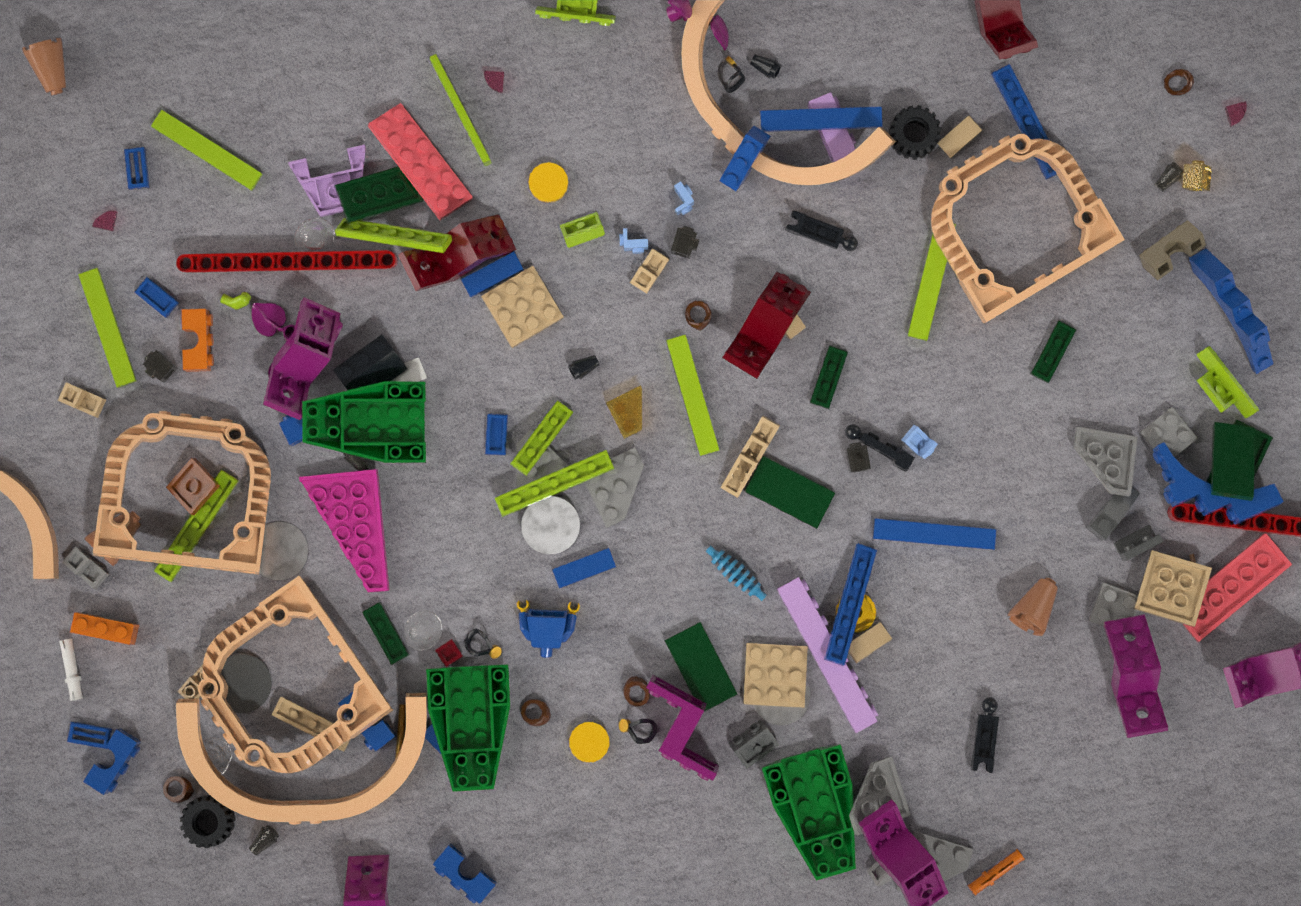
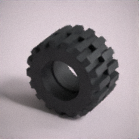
M912 105L908 109H902L894 117L889 134L896 141L891 147L893 150H898V155L903 154L906 159L912 157V160H917L918 157L922 159L935 149L941 137L940 121L935 119L936 114L934 112L932 114L929 113L930 109L927 107L924 110L921 109L922 106L917 105L916 108H913ZM918 123L923 126L926 131L925 140L918 143L909 141L903 132L905 125Z
M204 795L194 799L182 811L183 816L180 817L182 826H180V829L185 832L183 834L184 838H189L188 842L196 844V847L210 848L226 841L232 834L231 831L234 830L235 825H233V822L236 821L235 816L233 817L232 815L234 811L219 803L211 795ZM202 810H211L218 818V827L213 833H206L198 826L197 818Z

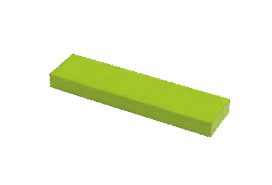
M557 400L510 465L527 476L569 420L573 411Z

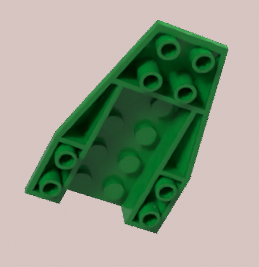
M384 381L302 401V443L383 463H426V382Z
M508 664L426 669L428 712L452 791L494 789L510 710Z
M841 744L812 749L779 759L761 767L773 808L816 881L855 870V838L849 817L853 807V790Z

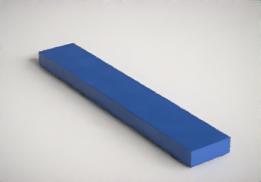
M1009 64L992 72L991 75L1021 133L1027 135L1030 139L1049 140L1011 65ZM1034 157L1046 180L1057 175L1047 162Z
M882 107L760 111L761 130L764 132L878 128L882 127Z
M874 519L873 539L995 550L996 529Z
M859 543L856 544L824 657L826 661L844 666L846 663L876 556V549Z

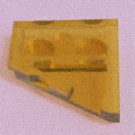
M641 385L606 402L624 439L642 431Z

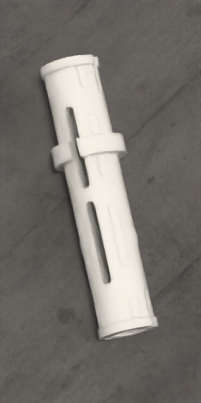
M65 639L64 641H59L66 673L65 683L68 684L70 701L83 699L80 685L82 679L78 674L73 639Z

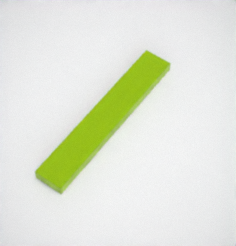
M432 55L429 58L482 163L484 166L492 164L437 55Z
M163 110L160 111L151 125L153 129L253 191L263 175Z
M343 218L335 229L336 236L444 253L452 242V237L449 234L361 220L347 224L346 218Z
M933 233L907 335L908 337L924 341L928 340L947 259L937 244Z
M95 268L78 274L116 387L120 388L137 382L99 269Z
M686 334L668 339L666 342L699 455L703 456L719 451L718 443Z
M604 450L494 499L502 517L609 472L614 469L607 450Z
M221 469L215 478L220 487L195 515H190L168 550L174 551V554L182 555V552L192 553L239 480ZM159 563L154 572L172 582L182 566Z

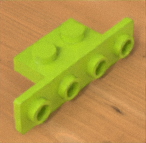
M557 0L556 8L537 6L535 9V14L545 19H550L551 16L559 17L562 21L578 19L579 22L587 24L595 21L599 22V25L610 26L616 20L615 15L597 13L598 0Z
M1210 346L1197 354V357L1208 371L1196 381L1221 413L1232 404L1237 407L1244 418H1248L1259 411L1254 401Z

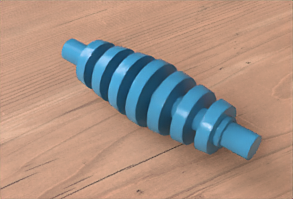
M711 545L705 551L712 557L713 560L711 562L713 565L716 562L719 563L717 567L719 571L722 567L726 569L722 573L724 577L728 573L732 574L728 579L730 583L734 578L738 580L734 586L738 587L742 583L744 586L741 591L745 592L746 589H749L750 592L747 595L750 597L754 595L761 601L767 596L761 590L760 582L756 585L753 583L756 579L754 576L750 579L747 578L750 574L749 570L744 574L741 572L745 567L743 564L738 569L735 567L738 560L735 559L730 563L728 560L732 556L728 554L724 558L722 555L725 552L723 550L719 552Z

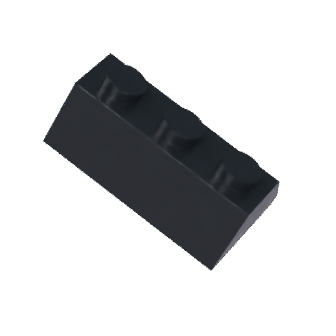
M382 334L333 369L347 390L384 381H393L408 370Z

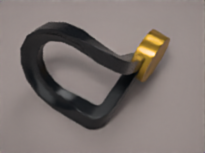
M727 56L725 60L735 69L736 73L727 80L724 90L727 93H732L745 82V76L730 56ZM738 75H740L741 79L734 86L729 88V84L732 82V80L736 78Z
M476 628L468 633L465 640V648L472 656L478 657L489 654L491 658L495 659L501 655V648L498 645L492 646L483 631ZM477 633L480 634L489 649L479 652L472 649V637Z
M621 719L619 729L621 732H629L635 743L646 744L650 743L656 736L657 724L651 719H639L632 723L628 719ZM642 723H650L652 729L650 735L643 739L637 737L631 727Z

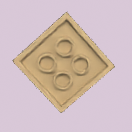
M534 266L529 267L481 296L512 348L564 318Z
M1151 550L1134 609L1195 627L1212 568Z
M746 643L743 704L805 708L808 646Z

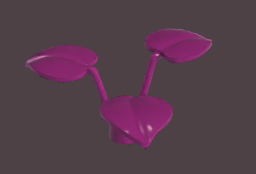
M668 0L667 3L671 6L667 7L666 12L671 22L682 18L684 21H687L692 16V7L689 0ZM716 15L712 18L710 27L725 51L729 41L728 28L724 20L719 15Z
M253 303L252 321L255 329L266 337L273 336L278 330L283 332L284 340L287 341L293 334L295 325H287L280 328L286 321L285 311L276 304ZM314 320L317 325H320L319 321ZM340 321L338 324L335 341L337 340L343 328V324ZM272 364L270 365L268 370V377L270 376Z

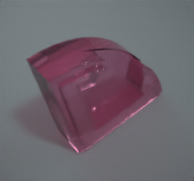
M484 71L488 86L498 93H503L504 72Z
M1246 101L1225 107L1230 127L1239 123L1244 117L1247 109Z
M107 211L95 219L92 227L113 232L118 212Z

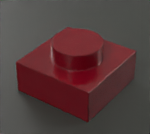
M453 639L435 650L445 667L463 657Z

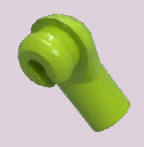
M242 292L241 295L233 298L224 293L220 303L239 310L250 303L251 296L248 292Z

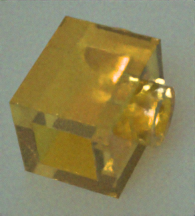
M1198 160L1192 161V164H1184L1182 188L1189 191H1210L1212 167L1205 165L1204 161Z

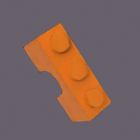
M181 309L182 330L185 332H196L198 335V343L194 348L182 350L183 370L186 372L211 371V366L214 365V356L211 354L210 348L214 343L213 334H210V326H213V315L207 309Z
M74 612L70 633L135 645L139 624Z

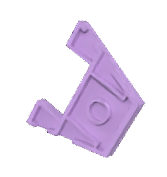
M365 145L347 148L351 169L311 178L306 158L288 162L320 217L343 212L334 186L363 177L366 155Z

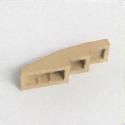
M764 415L761 417L721 486L723 490L737 498L739 497L780 427L778 423Z

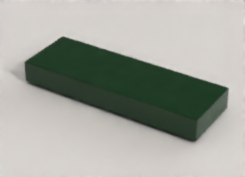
M1057 321L1030 375L1049 383L1076 329L1061 321Z
M829 345L810 400L811 404L829 410L848 354L847 351Z
M381 602L362 612L391 665L409 656Z

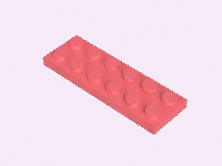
M401 103L368 124L369 129L440 221L472 200V195Z
M1266 533L1262 534L1209 578L1195 627L1185 624L1183 626L1197 642H1200L1288 569L1292 563Z

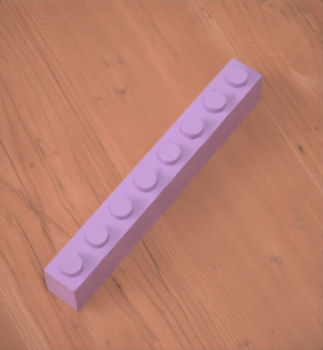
M797 577L777 588V591L853 731L858 733L878 722L875 718L878 716V713L873 705H868L866 701L868 695L863 687L859 688L857 685L858 677L853 669L849 670L846 663L844 666L824 660L831 636L826 628L829 624L825 616H820L816 610L819 608V605L814 597H809L807 591L810 589L805 580H800Z

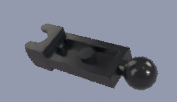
M795 210L792 211L791 217L796 219L798 224H788L785 229L789 233L802 236L836 250L839 244H842L843 248L847 251H854L858 246V241L854 236H842L843 229L806 216V214Z
M850 424L845 429V435L848 439H858L859 442L894 461L893 466L904 472L908 471L915 458L903 450L900 453L897 452V447L888 442L886 445L879 441L880 438L871 432L869 434L862 433L860 427L856 424Z
M988 697L982 702L985 715L978 714L971 770L977 771L979 764L984 762L986 764V771L992 773L999 717L993 716V713L998 708L997 701L992 697Z

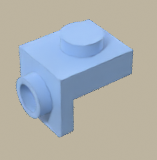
M680 181L674 185V190L683 204L675 209V213L677 215L681 213L685 215L693 209L694 200L691 197L693 193L687 184L683 185Z
M623 228V234H619L620 246H624V251L642 254L644 250H648V239L628 240L627 228Z
M913 425L901 439L916 455L924 459L930 456L938 445L916 425Z

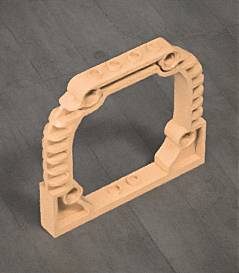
M1017 134L1012 138L1008 135L998 141L1000 145L993 148L991 145L982 150L983 155L980 157L972 156L965 160V166L961 168L955 166L947 171L948 176L939 184L940 194L935 200L931 213L932 232L941 251L958 277L959 284L983 323L990 321L1125 240L1102 200L1097 198L1074 157L1064 147L1055 142L1045 139H1030L1025 134ZM1016 140H1019L1023 143V150H1019L1015 147ZM1033 156L1047 162L1057 173L1078 210L1074 216V223L1078 228L1082 229L1078 246L1082 256L1065 266L1062 263L1051 269L1053 273L1048 276L1045 274L1040 275L1034 279L1035 284L1017 294L1014 288L994 282V275L990 270H980L956 232L952 221L953 203L965 195L970 181L1007 159L1012 162H1022ZM947 181L954 183V191H949L946 188ZM1083 213L1089 215V223H1085L1082 220ZM980 274L985 275L987 278L985 285L980 284L978 281Z
M167 411L146 415L142 424L134 425L121 433L108 451L98 510L93 556L259 575L271 482L270 465L265 453L255 441L245 436L243 426L233 423V420L230 419L214 421L212 417L200 416V419L192 418L190 414L183 413L179 416L171 415V412ZM150 421H157L159 423L156 429H150L147 425ZM232 431H238L241 437L232 439L229 434ZM167 435L216 440L227 451L243 455L249 466L250 473L245 520L234 526V540L220 551L219 559L195 557V554L190 552H182V555H177L172 550H161V553L137 550V541L126 528L130 523V516L128 511L122 508L127 465L131 453L140 443L159 442ZM116 514H123L125 516V520L122 523H116L113 519ZM246 528L249 531V535L242 538L238 535V530Z
M301 576L290 581L260 602L258 607L219 633L205 653L202 668L204 679L198 685V692L202 697L200 702L207 711L210 709L214 715L211 718L218 728L221 726L224 730L223 737L229 744L233 743L236 748L234 753L240 761L244 760L253 767L264 766L279 773L303 771L393 711L384 695ZM279 611H284V618L277 621L276 614ZM318 616L330 634L327 636L333 646L338 645L341 650L339 652L340 657L345 663L349 661L361 680L354 684L350 703L344 704L338 709V720L293 751L274 753L267 743L258 739H252L227 702L228 685L221 674L227 658L238 647L270 625L275 624L279 627H285L291 622L292 618L313 620ZM213 684V693L207 694L206 687ZM347 710H352V719L346 721L344 713ZM254 751H258L260 757L257 761L253 762L251 754Z

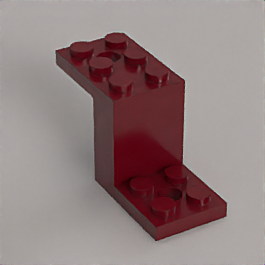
M975 0L981 36L999 60L1009 59L1013 55L1027 53L1032 49L1038 48L1036 38L1024 25L1020 0Z
M497 214L460 223L446 234L451 235L452 242L444 253L412 249L403 251L398 257L415 291H420L456 281L485 260L510 254L517 249L503 220Z
M776 272L759 296L742 328L722 358L758 379L811 291L807 290L805 286L792 281L787 275Z

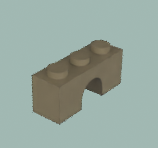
M1187 220L1168 235L1162 237L1150 248L1145 249L1139 257L1143 268L1158 281L1173 270L1170 255L1175 252H1184L1191 257L1204 248L1206 243L1203 233Z

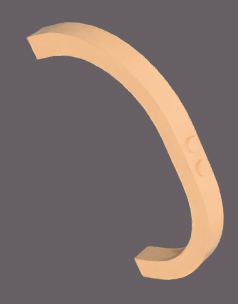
M696 0L692 7V16L687 19L682 39L681 55L684 80L695 107L713 129L711 131L713 135L719 140L722 138L726 142L725 147L734 154L745 135L715 102L708 88L703 69L705 36L713 16L725 0ZM878 127L853 152L827 165L798 167L777 161L761 152L753 163L752 168L770 178L798 185L826 184L861 172L881 157L896 141L883 127Z
M0 470V491L16 505L30 532L33 549V579H59L58 545L55 531L45 508L28 487L9 473Z
M406 693L405 736L401 749L391 767L375 783L364 790L337 799L269 800L253 796L234 786L217 770L205 749L200 727L199 698L178 699L176 702L178 739L186 764L193 776L209 795L227 808L258 820L289 822L291 825L301 824V821H310V824H320L322 821L339 820L366 812L389 798L404 783L413 770L424 744L427 723V693Z

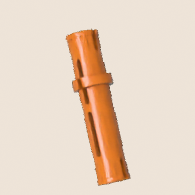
M1016 849L987 872L983 871L979 878L967 886L976 896L989 885H994V881L1025 859L1019 850Z

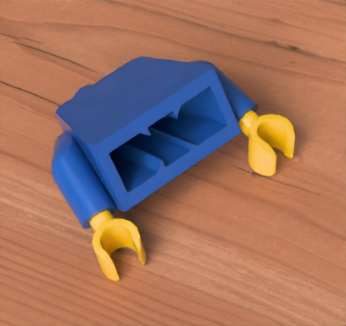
M527 600L526 607L521 608L520 601H518L517 607L521 611L519 613V627L526 640L531 641L532 647L540 648L541 657H552L553 648H560L561 643L567 642L574 632L577 619L575 614L580 609L579 603L576 610H571V602H569L567 609L570 613L567 614V611L529 609L530 603Z

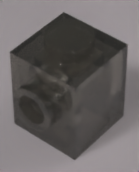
M687 226L677 228L671 254L690 259L692 251H697L700 239H696L697 233L694 232L693 228Z
M155 350V352L151 351L145 357V362L142 364L147 368L145 372L152 379L156 377L163 383L178 369L158 350Z
M861 442L849 444L850 448L845 449L849 473L870 470L867 445H861Z

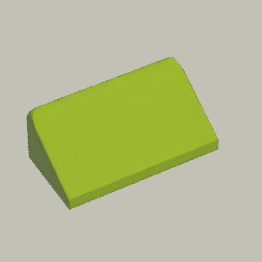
M597 212L559 225L568 248L605 235Z

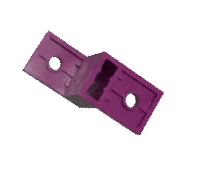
M305 297L302 299L294 332L273 359L263 405L301 420L302 401L307 400L310 384L331 360L341 313ZM314 320L319 321L320 325H317ZM283 391H284V392H287V393L289 394L290 398L286 397V396L283 394Z
M1145 614L1104 622L1105 632L1114 658L1111 686L1127 738L1168 731V724L1157 692L1161 665ZM1131 634L1135 637V640L1127 641L1124 636ZM1139 711H1144L1148 714V716L1146 718H1140L1137 716L1136 713Z
M1301 642L1290 647L1251 655L1224 667L1223 671L1235 708L1243 707L1262 697L1301 689Z
M653 674L646 687L649 689V693L654 697L659 698L661 696L667 699V703L672 707H681L660 746L659 752L662 753L661 756L670 761L672 759L676 760L685 770L690 771L692 769L696 771L697 775L703 780L708 781L710 779L713 781L717 775L719 765L685 747L705 710L706 703Z
M893 800L883 804L879 809L858 823L874 859L901 888L908 906H931L948 894L935 859L906 828L899 809Z
M389 855L348 856L343 899L344 906H389L387 893ZM365 872H371L369 875H364Z

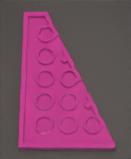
M378 469L299 477V481L302 482L309 494L308 496L316 505L319 514L326 521L332 531V535L338 541L346 558L351 562L367 592L389 591Z

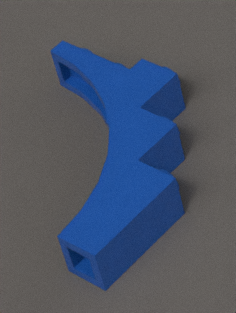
M1207 248L1191 256L1189 261L1193 273L1211 292L1228 317L1244 347L1252 370L1258 374L1273 365L1268 342L1271 340L1267 326L1253 314L1250 300L1236 287L1232 272Z
M1165 442L1153 449L1154 460L1157 464H1160L1163 470V478L1170 484L1164 488V497L1167 503L1171 504L1172 508L1195 498V506L1199 512H1202L1203 516L1226 507L1228 519L1236 525L1275 508L1284 502L1275 483L1254 489L1252 501L1211 495V484L1197 478L1185 469L1172 455Z

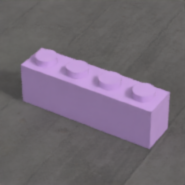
M830 92L809 101L808 108H840L837 97H833ZM847 129L818 130L832 163L844 158L855 150V138L852 133H848Z

